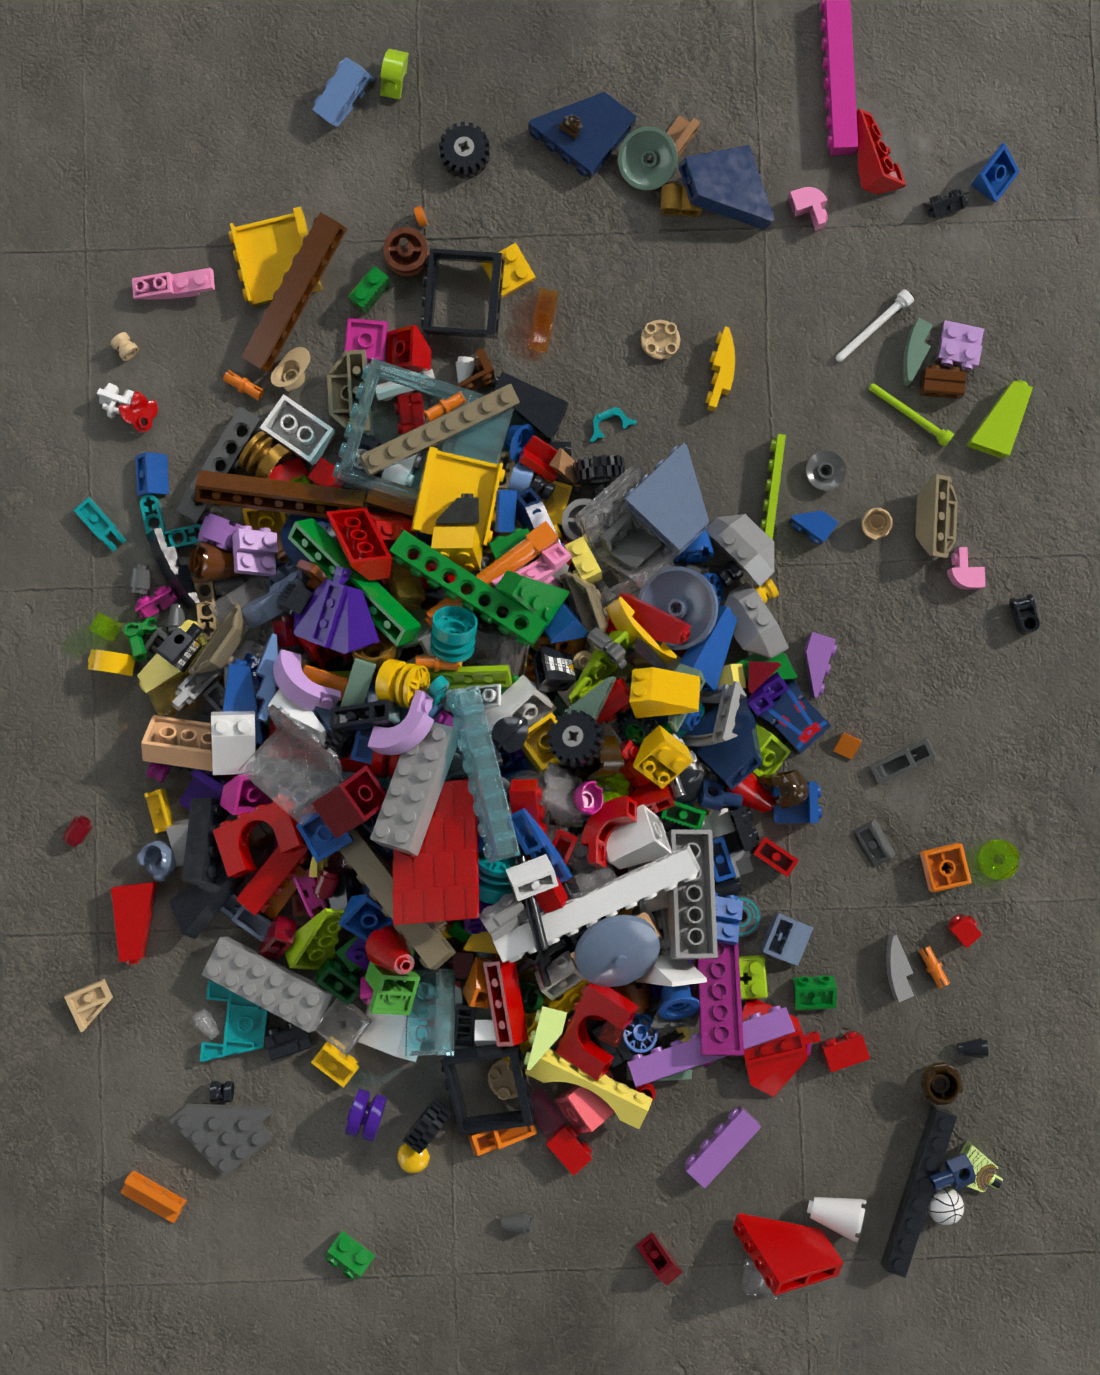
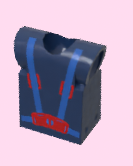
M791 680L787 684L789 690L781 694L777 701L773 702L775 704L773 707L757 717L772 726L793 751L799 755L830 728L831 725L803 697L798 685L794 680Z

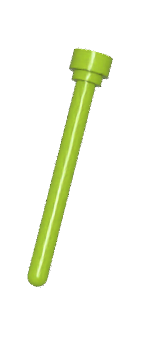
M870 384L869 390L935 435L939 441L938 443L943 447L954 436V433L950 430L939 429L876 384Z

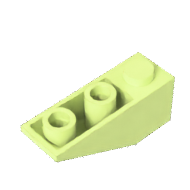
M542 1006V1010H537L534 1021L538 1023L537 1030L532 1031L529 1043L533 1044L532 1050L526 1053L524 1064L528 1065L527 1070H531L562 1035L567 1012Z

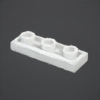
M431 369L374 387L379 401H389L394 396L400 394L409 395L414 390L420 388L429 389L436 384V379Z

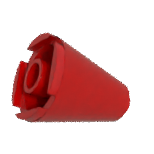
M753 772L732 791L724 784V791L743 796V806L761 813L768 812L773 808L774 796L763 784L759 783L758 778Z
M386 925L382 926L383 928L378 931H373L365 945V951L370 962L401 975L409 973L414 967V958L405 937L398 933L394 926Z

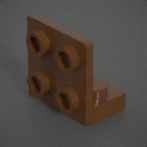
M483 348L475 351L476 359L474 361L479 373L456 384L457 393L460 391L465 398L473 395L475 390L480 387L486 388L492 385L493 380H495L494 369Z

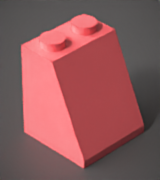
M608 1069L605 1075L613 1079L614 1076ZM576 1084L553 1099L577 1133L593 1132L615 1113L600 1096Z

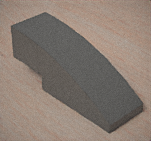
M928 737L871 764L870 768L878 784L935 758L937 755Z

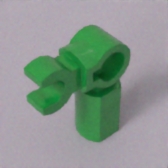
M148 617L142 623L131 622L124 626L123 630L128 638L133 659L137 662L147 658L146 649L141 637L145 636L146 633L154 634L158 627L156 625L150 627L151 624L156 623L154 617Z

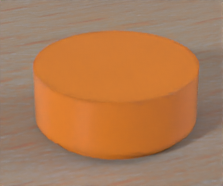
M422 206L415 207L414 213L419 227L427 226L428 223Z

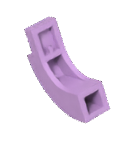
M283 649L280 650L274 661L273 673L275 681L283 694L298 706L313 711L315 706L329 710L334 708L341 697V691L312 682L302 671L301 655Z
M415 690L405 719L391 728L374 726L368 747L378 754L397 755L407 752L418 745L428 734L434 722V719L428 716L429 711L432 709L433 698L424 691Z

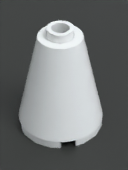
M814 1197V1201L809 1200L807 1213L811 1214V1219L858 1243L859 1238L855 1237V1234L861 1232L865 1208H861V1205H865L866 1200Z

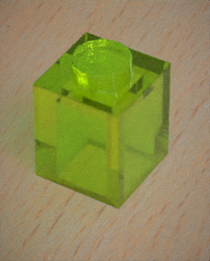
M98 612L89 630L106 640L113 641L123 624L107 614Z

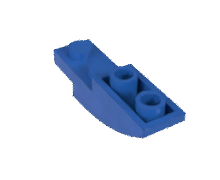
M370 683L365 703L379 701L375 691L376 683ZM372 731L356 732V739L350 759L371 764L374 750L368 747Z

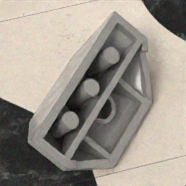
M746 514L717 517L708 525L706 530L710 540L759 587L775 573L774 541Z
M746 582L729 592L725 606L729 607L732 614L737 618L733 636L742 650L771 659L789 649L778 623L758 592Z

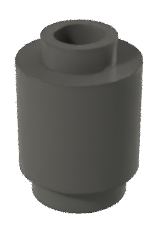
M137 564L136 568L132 567L129 585L131 592L147 594L148 590H150L153 571L149 570V566Z

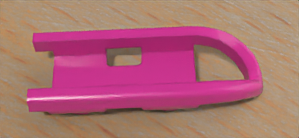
M308 869V875L299 879L295 875L293 880L309 916L314 918L315 915L311 910L321 905L324 910L327 908L325 900L317 898L313 892L312 886H315L316 879L315 877H309L310 869ZM303 890H307L309 894L308 898H305Z

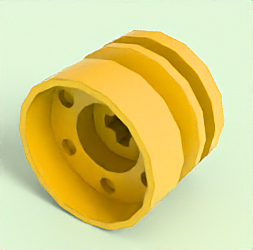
M395 659L386 660L380 667L376 678L375 691L377 699L379 701L389 699L395 705L410 709L415 690L424 691L427 694L430 685L429 671L423 665L407 664L404 661Z

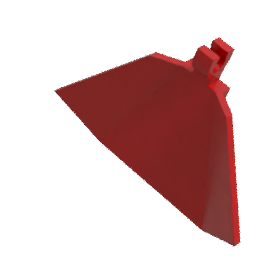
M747 999L742 1009V1022L750 1020L748 1016L760 1012L762 1016L769 1013L768 1009L773 1006L758 999ZM791 1014L789 1016L795 1029L794 1033L744 1050L743 1056L750 1084L772 1097L781 1090L808 1059L806 1044L821 1041L817 1031L803 1035L798 1018Z

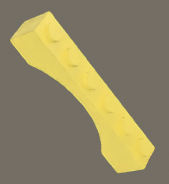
M551 1048L531 1070H526L525 1074L543 1083L567 1082L589 1089L609 1104L620 1121L637 1129H640L652 1102V1098L644 1093L631 1089L627 1085L609 1078L607 1075L602 1076L598 1081L558 1055Z

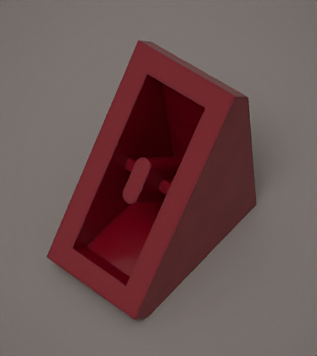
M747 662L746 692L749 695L752 694L781 664L779 662Z

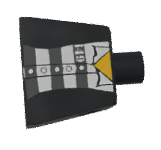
M195 623L186 632L177 627L155 652L184 673L202 648V645L196 639L203 632V629Z
M541 646L532 657L539 691H567L575 681H578L583 672L582 669L574 668L571 655L546 646Z

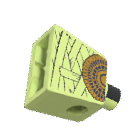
M966 1141L960 1154L966 1153L976 1175L975 1183L967 1187L980 1192H985L988 1185L996 1190L999 1189L1003 1179L995 1175L998 1166L970 1142Z

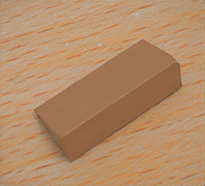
M560 448L549 465L570 485L579 489L580 486L575 484L573 463L575 461Z

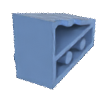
M346 57L338 64L335 75L327 81L323 94L316 98L315 106L312 110L330 124L338 127L353 109L352 104L358 96L362 98L365 94L363 89L369 82L374 83L377 78Z

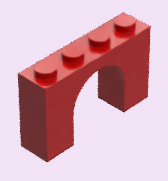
M284 796L276 797L272 800V803L259 805L254 808L255 811L242 813L234 821L222 822L219 824V828L213 830L228 877L239 878L256 870L248 841L251 831L261 822H266L273 828L281 853L292 854L307 847L296 827L297 824L301 823L294 799L285 798Z
M587 983L581 992L583 994L582 999L574 1006V1016L570 1017L565 1025L567 1028L566 1032L561 1035L557 1042L559 1047L556 1053L598 1081L606 1074L614 1056L597 1046L590 1039L586 1030L587 1017L589 1015L600 1016L623 1030L632 1022L639 1006L610 987Z

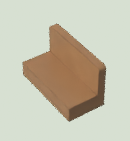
M678 116L667 131V134L676 145L678 158L699 130L700 121L695 118L689 122L682 116Z

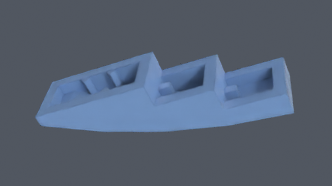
M273 633L269 636L255 675L263 677L256 694L257 698L263 700L256 720L261 722L267 721L270 711L268 705L274 697L276 686L273 665L278 656L277 635Z

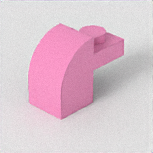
M803 187L791 191L788 196V202L793 216L797 217L809 213L815 231L823 229L828 220L826 210L822 209L827 202L824 193L813 187Z
M967 547L955 549L951 557L952 565H955V568L947 570L952 584L963 590H980L985 588V567H968Z

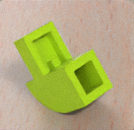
M388 49L385 53L380 75L382 78L380 96L400 100L403 77L407 73L408 52Z

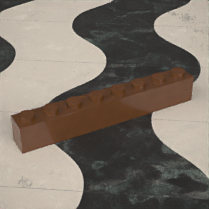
M321 212L314 219L309 234L303 239L302 247L293 257L289 271L284 274L283 282L279 289L274 292L271 304L265 309L260 324L254 329L252 339L245 346L242 358L260 369L270 372L347 231L346 227Z
M200 470L195 483V501L327 518L326 512L364 508L365 491Z

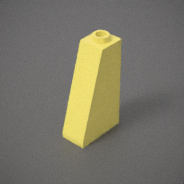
M187 620L180 628L186 632L193 623L196 625L198 623ZM203 632L196 639L202 645V648L184 673L157 653L137 675L140 680L139 685L141 689L146 693L156 695L188 675L189 668L207 644Z

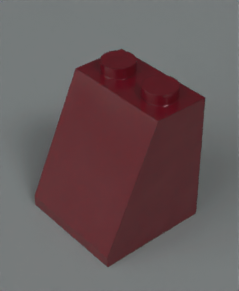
M366 765L325 792L311 804L335 838H338L378 812L382 807L386 792Z

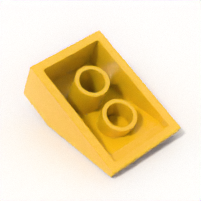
M655 667L633 669L629 702L635 718L699 712L700 676Z

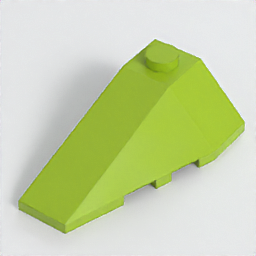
M611 631L607 636L612 639L613 643L617 642L627 651V647L630 645L628 632ZM597 648L592 653L570 693V706L605 679L609 678L619 668L617 664H612L606 653H603L600 649Z
M325 908L295 932L293 944L284 953L290 968L318 970L328 957L333 960L336 953L335 944H338L339 940L338 931L341 930L339 921L344 910Z

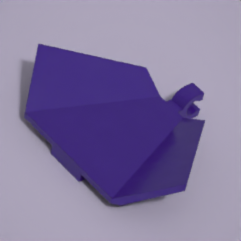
M336 566L333 581L326 578L313 592L314 595L302 614H294L293 632L295 636L344 654H349L380 642L363 591L344 585L345 581L349 579L352 570Z

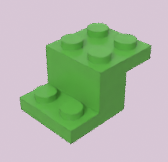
M410 949L411 954L414 957L415 952ZM369 962L365 979L374 990L368 1009L371 1014L410 1015L420 976L414 969L407 974L401 975Z

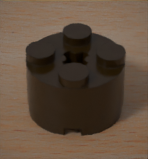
M603 735L605 742H601V745L604 748L603 751L598 750L597 753L600 755L598 759L593 757V763L589 765L586 762L585 767L576 766L579 773L587 777L586 779L613 777L624 766V758L621 756L616 736Z

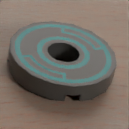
M737 896L738 900L743 901V911L746 913V919L740 922L739 937H745L758 929L761 923V911L753 899L746 896Z

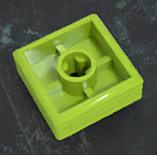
M764 956L739 957L740 977H743V973L750 976L746 983L740 980L741 1000L767 998Z

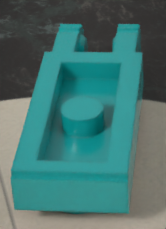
M90 497L74 509V512L99 540L103 541L113 552L117 549L116 545L107 536L113 533L120 542L124 543L127 541L116 529L115 524Z

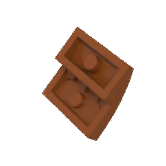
M302 559L296 564L310 578L306 586L313 592L326 578L328 579L316 564Z

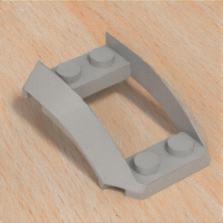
M734 681L733 685L730 686L727 684L717 686L715 692L700 691L699 701L701 703H720L713 733L705 735H684L681 739L686 746L713 745L738 736L732 733L735 727V716L739 708V699L747 697L739 682Z

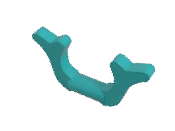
M616 407L596 414L593 419L594 433L590 442L593 443L598 438H604V434L599 429V423L607 418L618 416L622 421V429H626L628 425H636L637 421L629 419L621 409Z

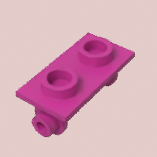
M161 586L154 591V595L150 597L146 595L137 600L138 604L135 605V611L141 610L139 615L142 619L151 617L160 612L156 606L157 604H160L164 610L171 606V604H175L178 596L175 592L171 594V586Z

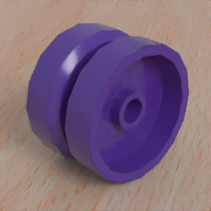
M359 1088L348 1114L345 1134L355 1137L358 1135L361 1126L364 1125L362 1132L363 1140L373 1142L383 1115L387 1097L376 1094L370 1106L368 1105L370 1092Z

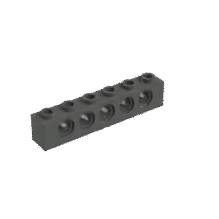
M239 406L201 470L219 472V464L226 463V469L219 473L233 474L234 471H238L240 468L238 459L243 449L258 432L262 431L260 428L263 424L261 418ZM241 429H248L246 436L239 437ZM231 446H237V451L234 454H228ZM197 475L176 511L195 523L202 525L206 513H211L210 510L213 505L216 506L217 504L204 503L202 506H197L195 501Z

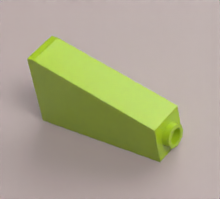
M1022 380L1010 383L971 436L966 446L1001 459H1006L1010 456L1033 387L1028 386V383Z

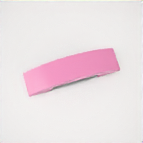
M558 542L542 551L541 558L516 573L544 582L569 561L571 554ZM503 575L492 580L491 584L496 587Z

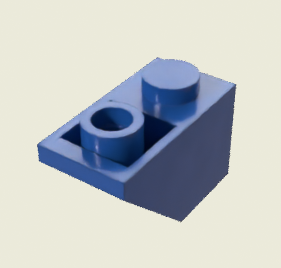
M824 511L795 514L789 519L794 530L804 532L808 535V540L820 545L826 541L839 523Z

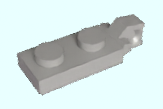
M215 670L190 674L178 686V690L175 692L177 697L172 701V706L178 711L186 703L190 706L217 680L222 671Z

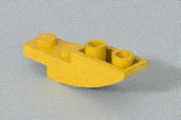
M725 326L723 332L719 331L715 342L719 346L717 351L713 350L709 361L713 363L711 370L718 371V373L714 372L711 384H714L713 391H708L705 403H708L707 410L713 412L716 410L721 393L729 395L734 377L735 350L733 338L727 326Z

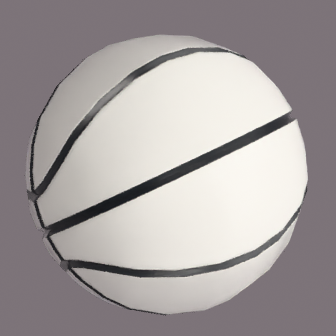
M944 1187L933 1191L928 1213L936 1223L952 1225L962 1218L964 1203L961 1196L954 1189Z

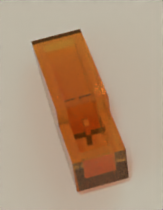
M539 287L528 349L548 353L560 291Z

